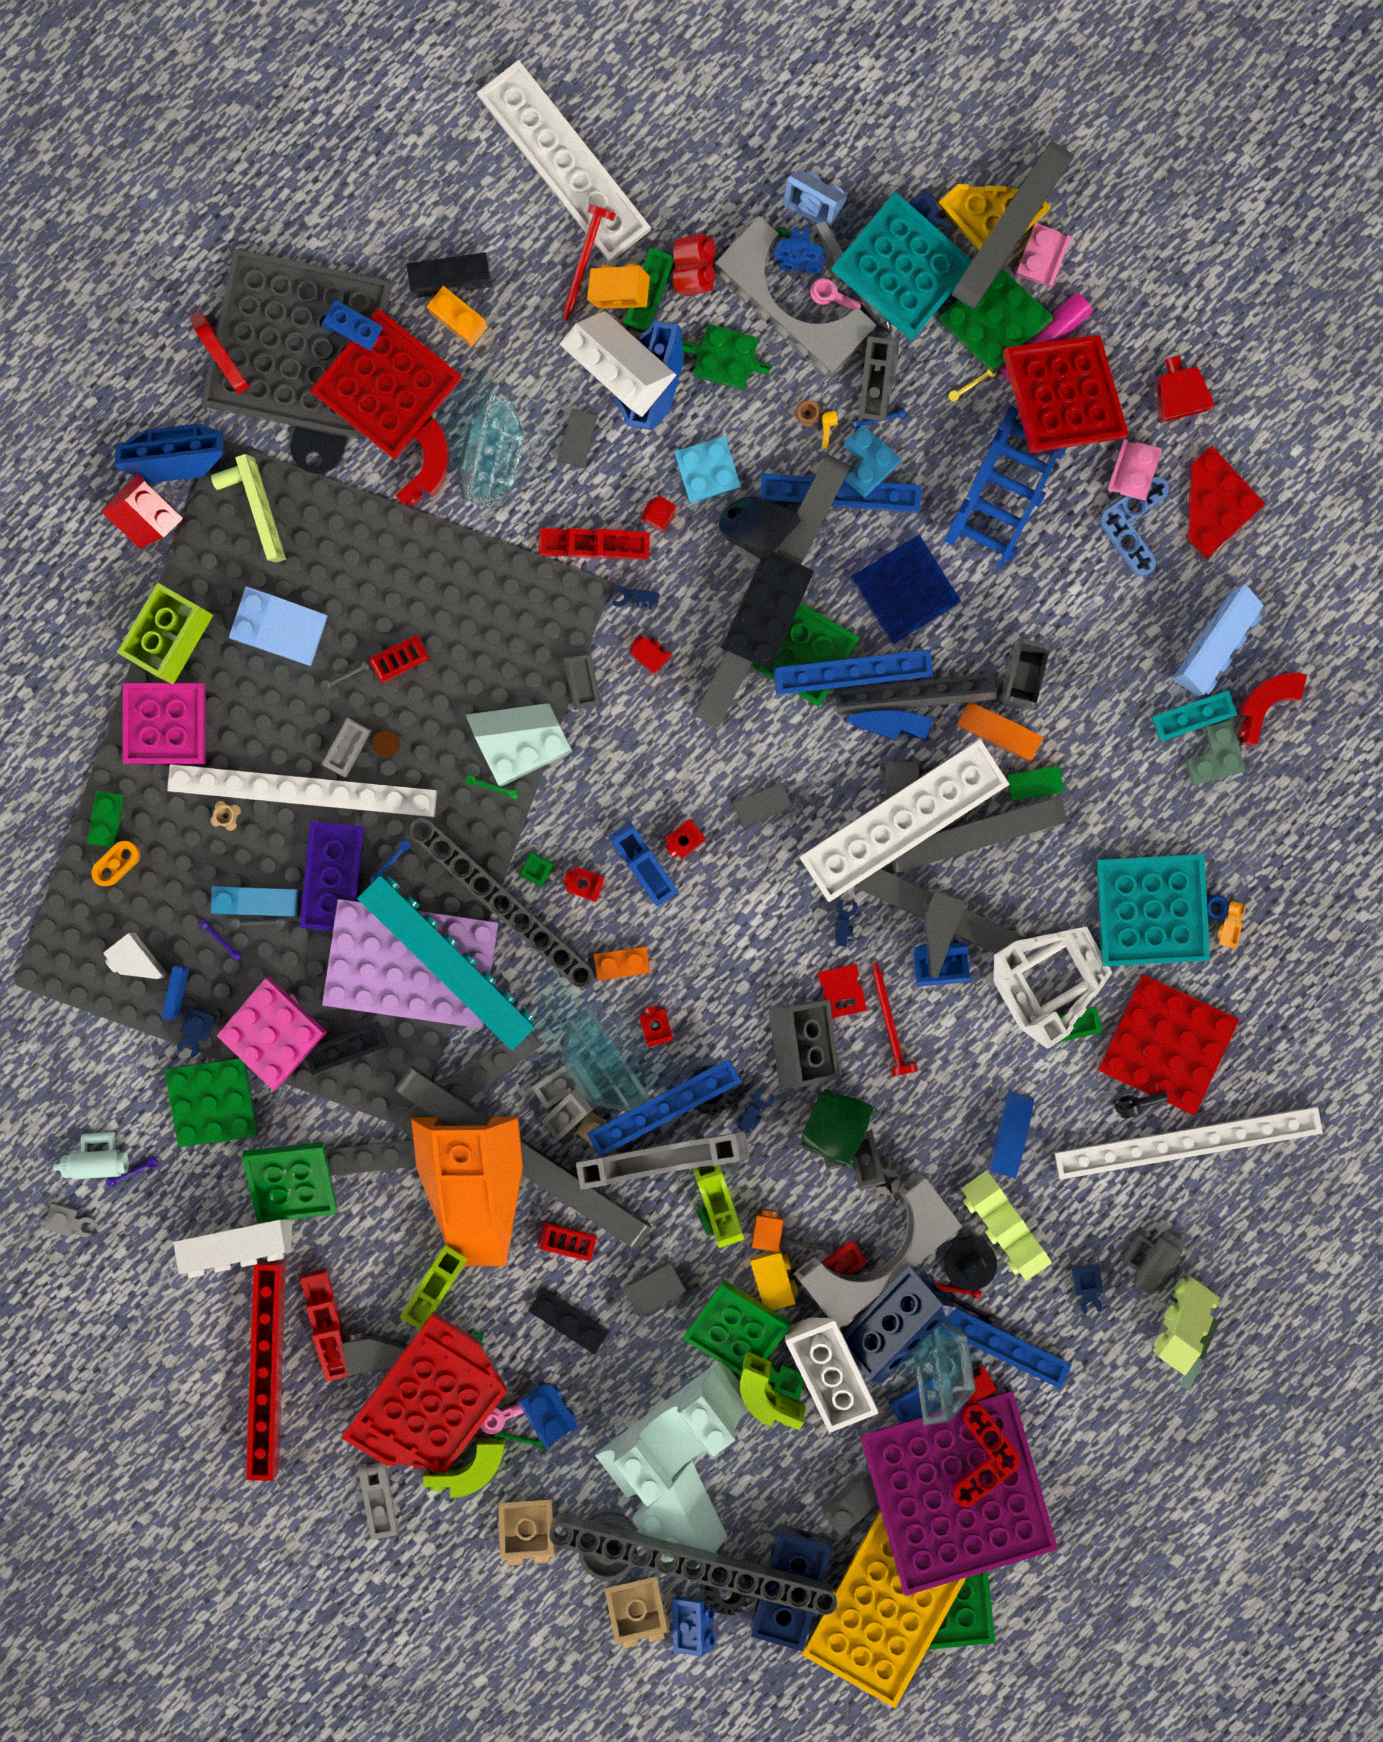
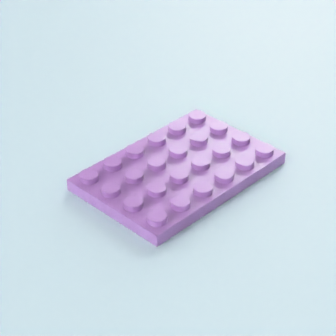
M338 899L322 1002L323 1006L482 1029L483 1022L361 902ZM419 911L423 916L428 913L439 924L436 929L443 935L446 932L449 933L458 942L455 947L462 954L467 951L478 962L475 967L481 973L486 970L491 974L498 922Z

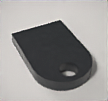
M295 426L290 444L291 454L296 464L303 470L314 474H325L335 469L341 462L348 437ZM318 453L321 456L320 465L314 468L309 467L306 462L308 455Z
M749 496L736 500L723 511L719 519V528L727 541L767 559L801 522V519L793 511L760 497Z

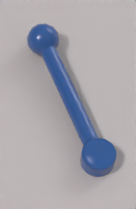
M899 408L896 412L887 414L886 420L895 417L904 418L906 416L905 409ZM871 419L859 420L853 422L852 426L853 429L861 427L862 425H868L880 421Z
M402 841L400 848L377 874L370 876L369 881L371 884L380 875H383L404 851L410 849L411 845L408 841Z

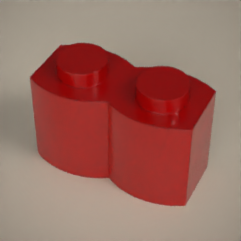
M700 233L675 240L673 249L675 262L673 286L676 293L688 297L713 290L715 272L712 264L716 252L713 238Z

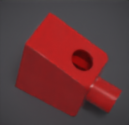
M1180 355L1165 360L1168 374H1164L1156 380L1159 423L1210 411L1215 405L1199 368L1184 369Z

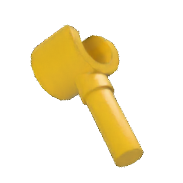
M836 411L825 412L821 417L823 426L821 449H828L829 426L838 425Z

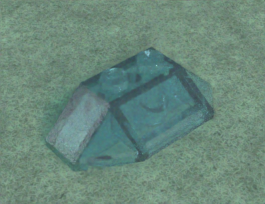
M488 394L469 421L457 470L462 499L488 507L513 488L525 438L513 402Z
M591 1007L568 1022L560 1060L591 1105L629 1112L650 1098Z
M944 1319L913 1351L924 1425L951 1421L976 1390L968 1335Z

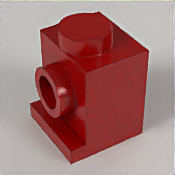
M658 495L657 498L654 497L649 500L641 520L664 533L677 512V505Z
M640 634L630 645L633 648L630 654L654 676L672 657V653L669 651L665 654L661 652L664 647L653 637L648 640Z
M689 818L665 838L668 844L664 847L674 859L677 856L683 859L703 843L706 838ZM680 836L688 837L689 843L686 846L679 844L678 839Z
M575 866L573 871L568 869L563 885L568 886L566 892L597 902L606 877ZM581 878H585L588 881V886L584 889L578 886V881Z
M658 1005L644 1008V1014L639 1015L647 1046L652 1047L674 1040L665 1008L659 1009ZM652 1021L660 1022L661 1027L659 1030L651 1029L650 1024Z
M981 1361L977 1363V1370L968 1369L959 1375L960 1379L956 1380L957 1384L952 1386L959 1400L965 1398L968 1405L997 1391Z

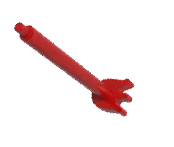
M592 204L589 205L588 213L593 214L564 306L563 320L568 321L569 315L573 312L601 218L611 221L615 220L616 213Z
M873 963L874 972L872 973L896 1066L890 1069L891 1075L895 1077L917 1072L919 1070L916 1062L907 1065L904 1063L882 971L879 970L878 963Z

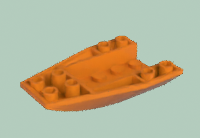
M518 1116L491 1117L487 1125L440 1126L439 1117H412L411 1123L417 1171L446 1246L467 1258L464 1266H506L523 1170Z

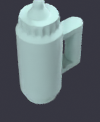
M115 1132L86 1133L81 1135V1152L62 1156L61 1162L54 1164L53 1169L61 1171L62 1177L72 1179L118 1177L128 1172L129 1160L127 1152L116 1150ZM109 1143V1150L88 1152V1144Z

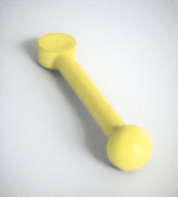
M987 369L986 373L958 391H951L948 395L949 400L952 402L957 401L961 394L989 376H996L997 372L993 374Z

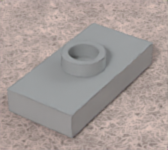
M346 718L321 765L347 778L372 731Z

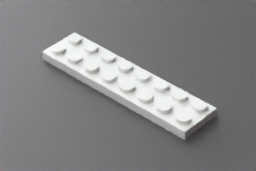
M519 60L477 92L478 98L586 234L593 214L588 213L590 204L616 213L614 221L601 218L594 241L595 246L609 263L651 231L650 225Z
M979 739L808 850L799 858L826 900L830 902L1010 784L981 739Z

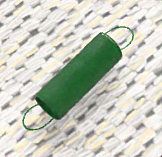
M705 1206L699 1210L695 1209L708 1237V1235L714 1233Z

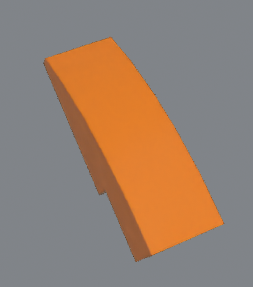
M968 702L956 725L1027 762L1032 761L1044 738L1009 719L971 702Z

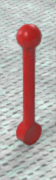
M933 1280L941 1290L972 1295L975 1299H979L982 1296L980 1289L977 1291H966L958 1287L938 1284Z

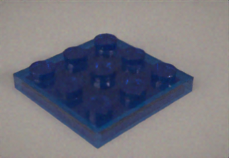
M920 534L851 576L852 581L892 645L961 603L960 598Z

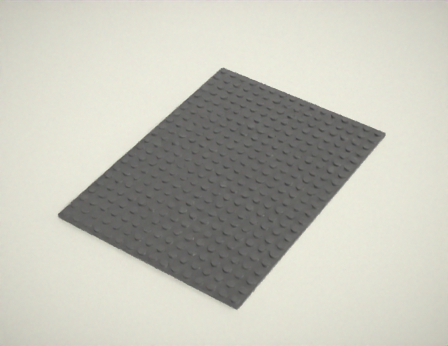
M223 440V455L203 477L198 478L160 582L161 585L213 614L204 633L174 682L206 684L205 764L171 765L437 790L435 817L167 791L170 764H123L122 686L17 973L15 984L23 989L177 1045L187 1036L181 1033L180 1030L189 1007H195L217 1016L208 1040L205 1042L198 1041L200 1045L199 1053L218 1060L237 1058L238 1056L217 1035L262 981L267 977H271L289 996L294 994L298 1004L327 1031L316 1045L378 1021L389 1045L386 1048L315 1075L311 1074L306 1058H304L283 1084L399 1125L396 1122V1118L414 1106L415 1103L401 1095L395 1089L410 1066L419 1069L432 1078L451 1024L322 1005L333 931L299 928L310 821L365 827L358 897L371 885L369 881L370 876L377 874L400 848V843L406 840L411 845L410 849L404 851L385 871L383 876L385 878L388 875L391 876L400 885L397 890L404 897L409 894L420 905L417 908L418 911L489 921L493 911L411 837L410 825L419 818L430 820L501 886L503 885L546 765L502 786V788L508 790H518L519 797L515 800L511 799L509 795L478 785H467L466 777L473 775L477 780L501 787L498 785L475 739L466 714L549 703L561 726L571 698L563 657L588 652L610 592L611 583L601 577L549 558L538 556V554L327 477L309 473L297 466ZM247 454L256 460L286 560L277 563L267 560L243 481L217 490L212 483L211 475L238 466L235 457ZM245 587L276 596L328 616L312 666L229 638ZM415 635H418L430 657L429 660L385 684L380 682L373 667H371L369 670H362L332 685L329 691L321 688L322 681H330L360 666L364 660H368ZM410 645L409 649L414 658H419L420 656L414 645ZM399 651L405 664L410 662L405 651ZM390 656L395 668L400 667L395 656ZM384 660L381 661L380 664L385 673L390 672ZM132 661L124 683H169ZM346 718H349L372 732L346 778L321 764ZM380 731H391L398 736L400 749L394 756L385 758L375 753L372 741L374 736ZM96 791L125 795L117 843L130 841L135 843L140 850L138 863L112 886H100L92 878L93 866L111 849V847L87 843ZM218 801H224L226 805H238L240 807L241 813L236 819V829L229 831L224 826L215 827L212 825L211 818L213 817L215 804ZM225 813L223 815L224 818H228V814ZM420 822L415 826V834L420 838H425L430 833L428 824ZM441 840L435 844L434 849L438 855L445 856L449 853L450 846L446 841ZM128 849L125 850L123 857L129 859L131 852ZM458 859L455 862L454 868L459 874H465L469 871L470 865L467 860ZM106 868L104 875L106 878H109L112 872L109 868ZM479 877L475 880L474 887L479 892H485L489 889L490 883L485 877ZM212 886L298 889V916H281L286 919V924L283 927L277 925H253L233 929L230 922L234 918H239L241 921L277 919L280 916L211 913ZM498 896L494 900V906L496 904ZM202 918L205 919L234 950L240 951L241 959L234 961L231 958V954L198 922ZM136 932L168 975L164 978L154 979L122 975L118 971L115 973L106 964L105 960L107 957L103 953L128 933ZM179 964L189 966L179 1017L173 1020L163 1019L162 1014L172 968L174 965ZM190 1044L185 1045V1048L193 1050Z

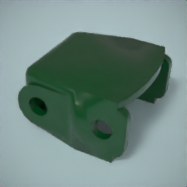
M824 1089L818 1096L802 1133L800 1146L835 1164L855 1170L856 1164L851 1159L865 1137L871 1116L877 1117L879 1111L871 1104Z

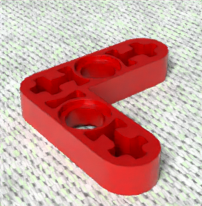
M200 310L191 316L190 320L196 334L235 391L240 394L250 388L218 340L214 328L204 313Z
M975 1403L966 1405L962 1410L961 1417L963 1423L988 1455V1458L954 1484L952 1497L955 1502L963 1507L975 1504L1014 1473L1020 1465L1018 1453L987 1411ZM971 1410L975 1412L980 1411V1414L978 1415L979 1420L984 1425L988 1421L989 1425H986L980 1429L979 1425L975 1421L972 1420L969 1422L968 1419H970L971 1414L969 1412ZM988 1431H995L998 1437L997 1442L992 1446H988L984 1442V1435ZM1001 1448L1006 1455L1013 1456L1010 1459L1012 1464L1009 1467L1005 1464L1001 1465L1004 1461L1002 1456L998 1452H995L993 1455L992 1452ZM984 1469L990 1470L993 1474L992 1481L988 1484H981L979 1481V1474ZM973 1478L975 1484L981 1490L978 1492L977 1489L973 1488L968 1492L969 1499L966 1500L963 1497L959 1499L961 1495L960 1489L962 1487L966 1490L971 1488L973 1484L969 1481Z

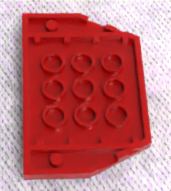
M432 1312L345 1429L342 1439L386 1466L395 1467L396 1464L414 1466L413 1469H431L432 1471L446 1473L506 1394L507 1387L478 1339L435 1312Z

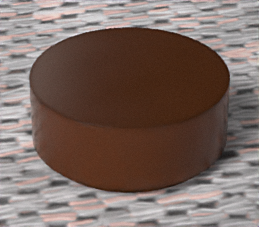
M384 730L374 736L372 746L376 754L389 758L399 751L400 740L395 733Z

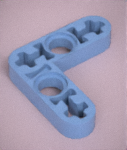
M1154 477L1152 484L1162 487L1159 492L1161 496L1159 497L1158 494H1154L1146 501L1138 499L1141 503L1139 512L1133 513L1128 509L1127 502L1133 497L1126 496L1108 508L1099 519L1100 526L1130 570L1139 577L1149 575L1155 569L1156 560L1131 522L1161 502L1168 495L1169 485L1160 477ZM1110 514L1112 517L1116 515L1118 517L1116 524L1119 529L1125 526L1127 530L1122 531L1115 537L1113 533L1118 530L1113 524L1107 525L1106 521L1109 519L1107 515ZM1124 535H1129L1134 539V547L1130 550L1124 549L1121 546L1120 540ZM1139 547L1142 550L1138 553L1140 559H1147L1149 561L1146 565L1147 571L1144 568L1140 570L1137 568L1139 560L1136 555L1132 559L1128 556Z

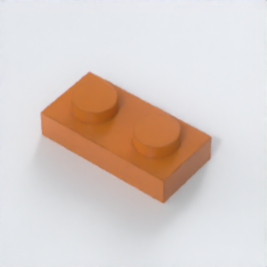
M647 946L594 954L598 981L650 973Z

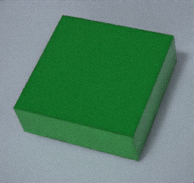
M530 852L519 875L543 887L555 864Z

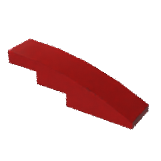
M540 528L538 556L648 560L650 532L599 528L597 530Z
M325 1268L301 1274L300 1281L307 1300L306 1309L313 1329L312 1337L325 1380L328 1382L350 1377L352 1375H348L343 1349L345 1336L328 1270Z

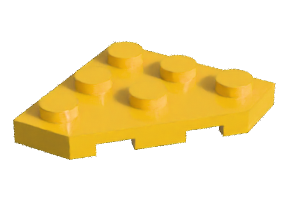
M958 184L939 201V204L943 207L942 211L979 251L1019 189L1007 188V186L985 185L984 187H974L968 184ZM1046 201L1025 233L1050 211L1051 206Z

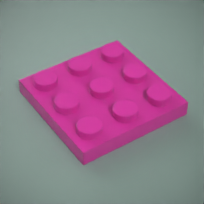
M123 683V764H205L206 684Z
M267 977L224 1026L217 1037L275 1091L284 1083L327 1031L271 977Z

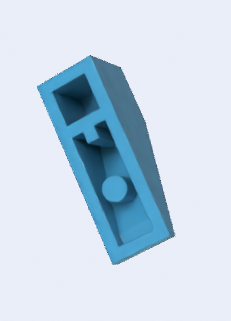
M212 886L211 913L298 916L299 890Z

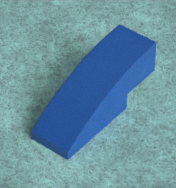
M880 710L850 715L846 718L845 723L893 741L897 740L899 732L924 740L927 737L933 718L910 712Z
M631 821L609 835L612 843L657 907L679 892Z
M1008 1091L988 1169L991 1172L1017 1178L1030 1126L1034 1098Z

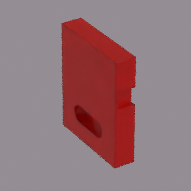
M857 964L817 972L820 986L823 985L824 987L823 999H830L832 1019L867 1011L862 985L858 984L857 977L860 976ZM848 998L855 999L854 1005L842 1008L835 1007L837 1001Z

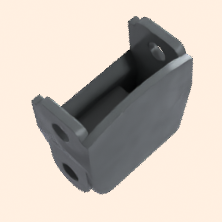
M1019 638L1016 640L1009 655L1000 692V700L1004 702L1005 706L1021 710H1037L1039 708L1037 701L1048 656L1053 651V646Z

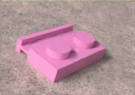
M1035 223L1015 275L1052 288L1071 236L1060 234L1059 231Z
M1124 439L1108 491L1120 492L1121 495L1146 501L1162 448L1138 442L1131 443Z

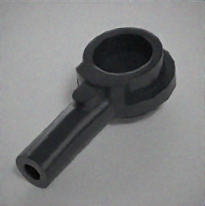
M1166 1090L1143 1098L1126 1095L1118 1100L1114 1108L1121 1118H1131L1141 1114L1143 1110L1149 1109L1150 1105L1169 1101Z

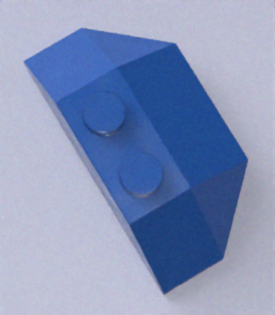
M654 321L649 326L650 328L643 332L637 340L676 374L675 378L643 417L626 406L617 396L614 397L626 425L646 430H653L670 413L684 362L680 326Z
M199 423L145 430L131 437L125 443L120 442L116 444L115 466L117 469L135 477L140 474L148 483L203 477L223 455V432Z

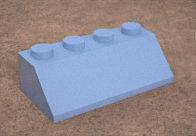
M1243 584L1229 593L1172 677V680L1198 697L1205 693L1209 694L1217 684L1215 677L1219 671L1224 672L1232 662L1230 655L1234 649L1239 650L1247 639V636L1244 634L1249 627L1254 628L1262 617V614L1259 612L1264 605L1249 587Z

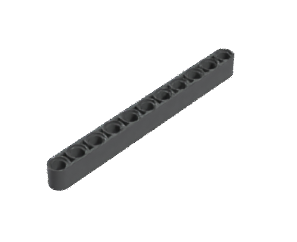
M829 454L826 455L797 512L801 522L785 538L777 554L802 564L851 467L850 465ZM727 651L695 716L719 728L752 662Z
M413 1066L409 1067L395 1088L401 1095L434 1117H439V1120L448 1126L487 1125L491 1117ZM520 1137L523 1176L634 1249L639 1247L652 1228L647 1221L596 1187L581 1190L578 1175Z
M568 1515L556 1516L550 1525V1541L561 1548L821 1615L832 1614L837 1608L838 1601L835 1589L831 1584L824 1581ZM564 1526L569 1530V1533L559 1535L555 1532V1528ZM584 1533H591L595 1536V1539L592 1542H586L581 1536ZM610 1540H618L622 1545L617 1549H612L607 1543ZM642 1546L648 1552L645 1555L639 1556L635 1554L634 1549ZM669 1553L674 1556V1559L671 1562H663L660 1556ZM691 1560H696L700 1563V1566L696 1569H690L686 1564ZM717 1567H723L727 1571L724 1575L717 1576L713 1573V1570ZM742 1574H750L753 1577L747 1583L739 1580ZM771 1580L779 1583L775 1589H768L765 1585ZM801 1587L805 1592L800 1596H795L791 1593L792 1590ZM823 1594L831 1596V1599L826 1603L818 1601V1598Z

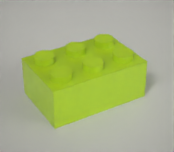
M157 582L117 653L155 676L174 684L212 619L213 614Z

